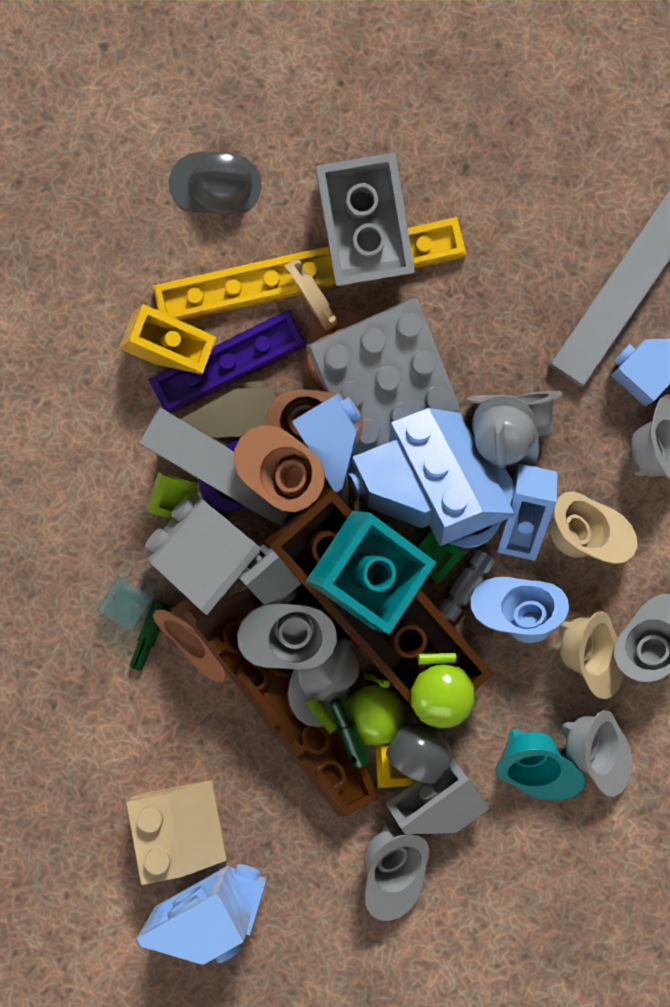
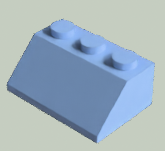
M427 408L391 422L389 442L398 439L433 509L429 526L440 546L514 516L515 513L490 466L478 452L475 438L461 413Z
M227 865L156 905L139 933L137 940L141 947L201 965L213 959H216L218 963H222L235 956L242 949L240 944L244 942L252 909L231 869Z

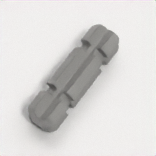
M478 550L474 553L469 561L471 564L469 568L465 567L448 591L449 597L447 599L444 598L437 607L448 622H454L462 612L461 606L468 603L474 589L484 580L482 578L483 574H488L494 565L495 560L486 552Z

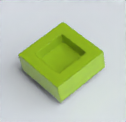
M158 472L146 510L149 513L172 519L171 514L175 506L183 498H190L193 493L197 494L199 486L196 483Z

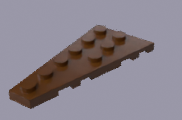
M250 589L221 598L207 615L198 607L183 613L182 615L338 816H347L378 800L366 766L353 768L337 729L329 734L324 726H308L296 718L290 708L287 695L293 669L257 666L242 655L237 639L240 624L250 611L264 605ZM297 594L289 604L302 605L299 595Z

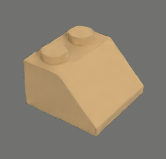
M212 780L133 795L126 802L141 885L184 877L227 861Z

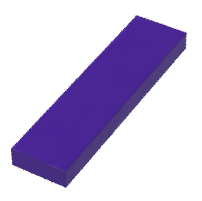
M288 309L214 346L202 374L170 368L148 380L162 408L172 414L306 347L307 343Z

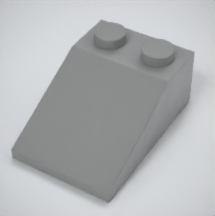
M395 152L316 166V177L336 287L414 274L415 269Z
M193 493L190 498H183L175 506L171 514L173 518L164 529H157L149 537L145 545L147 549L143 552V555L163 576L207 615L262 548L196 493Z

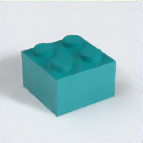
M352 511L306 579V582L370 628L390 635L437 562L373 514Z

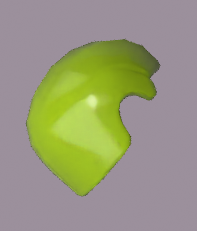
M444 664L431 666L417 676L411 688V705L414 712L422 722L437 728H451L459 725L469 717L475 703L474 685L460 667Z
M371 684L358 688L350 694L345 702L348 715L354 721L365 747L381 746L390 743L398 730L406 726L407 709L404 700L397 690H393L391 686L383 688L379 684Z

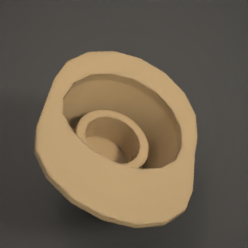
M565 492L557 498L554 515L548 524L546 533L551 535L553 543L564 555L573 558L591 556L611 564L625 563L634 556L637 549V536L632 525L622 514L577 492Z
M599 611L590 618L581 617L571 622L564 621L558 627L561 638L560 656L563 664L583 676L589 690L595 697L603 700L611 698L619 690L624 673L618 668L614 657L615 643L618 637L613 629L609 615Z

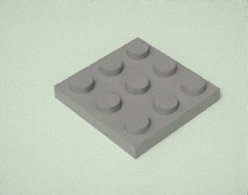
M412 298L306 345L324 391L340 393L349 397L362 414L363 431L359 442L355 445L353 456L388 443L391 422L427 408L451 412L460 409L418 298Z

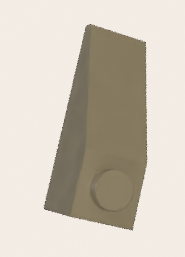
M262 381L244 383V389H234L181 418V420L219 443L235 442L249 429L266 425L265 418L268 407L277 397L276 388L268 387V383Z

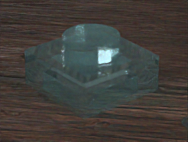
M118 576L97 608V611L131 632L154 597L123 577Z

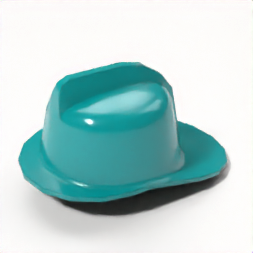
M512 729L509 732L503 758L497 763L495 769L498 778L512 784L530 796L551 801L566 800L576 796L583 789L585 784L583 771L574 763L561 756L554 740L549 735L540 732L525 733L518 729Z

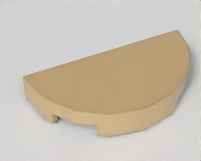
M294 259L286 264L284 267L326 333L338 326V320L329 308V303L310 273L308 274L303 267L302 262L299 259Z

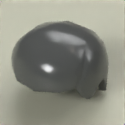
M410 724L399 729L386 750V756L389 761L402 774L427 784H435L445 774L452 760L449 742L437 729L433 730L429 725Z

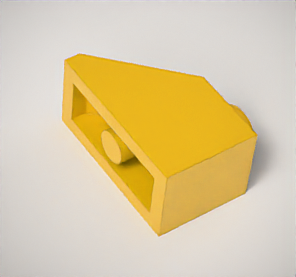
M142 304L132 313L119 349L155 365L202 374L216 337Z

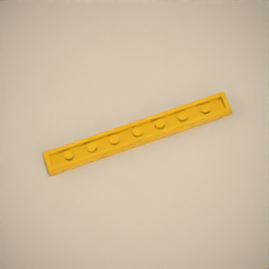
M457 217L408 228L414 269L466 256ZM329 246L153 285L158 311L180 321H186L301 295L298 287L284 267L294 259H299L302 262L303 267L308 274L310 273L320 290L336 287Z

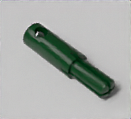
M153 599L137 639L139 642L129 665L132 669L137 671L143 669L150 649L154 647L160 632V628L153 618L154 612L156 610L168 611L170 605Z
M342 698L332 699L329 702V706L338 725L337 731L353 768H361L367 765L370 760L354 721L350 719Z

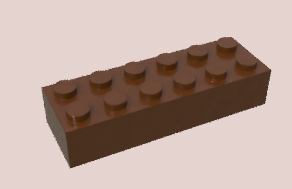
M324 487L317 501L309 508L296 512L264 541L411 707V688L417 676L431 666L437 665H418V654L456 653V663L444 665L460 667L464 670L474 685V692L494 674L420 589L390 635L370 628L306 582V579L352 512L333 489Z

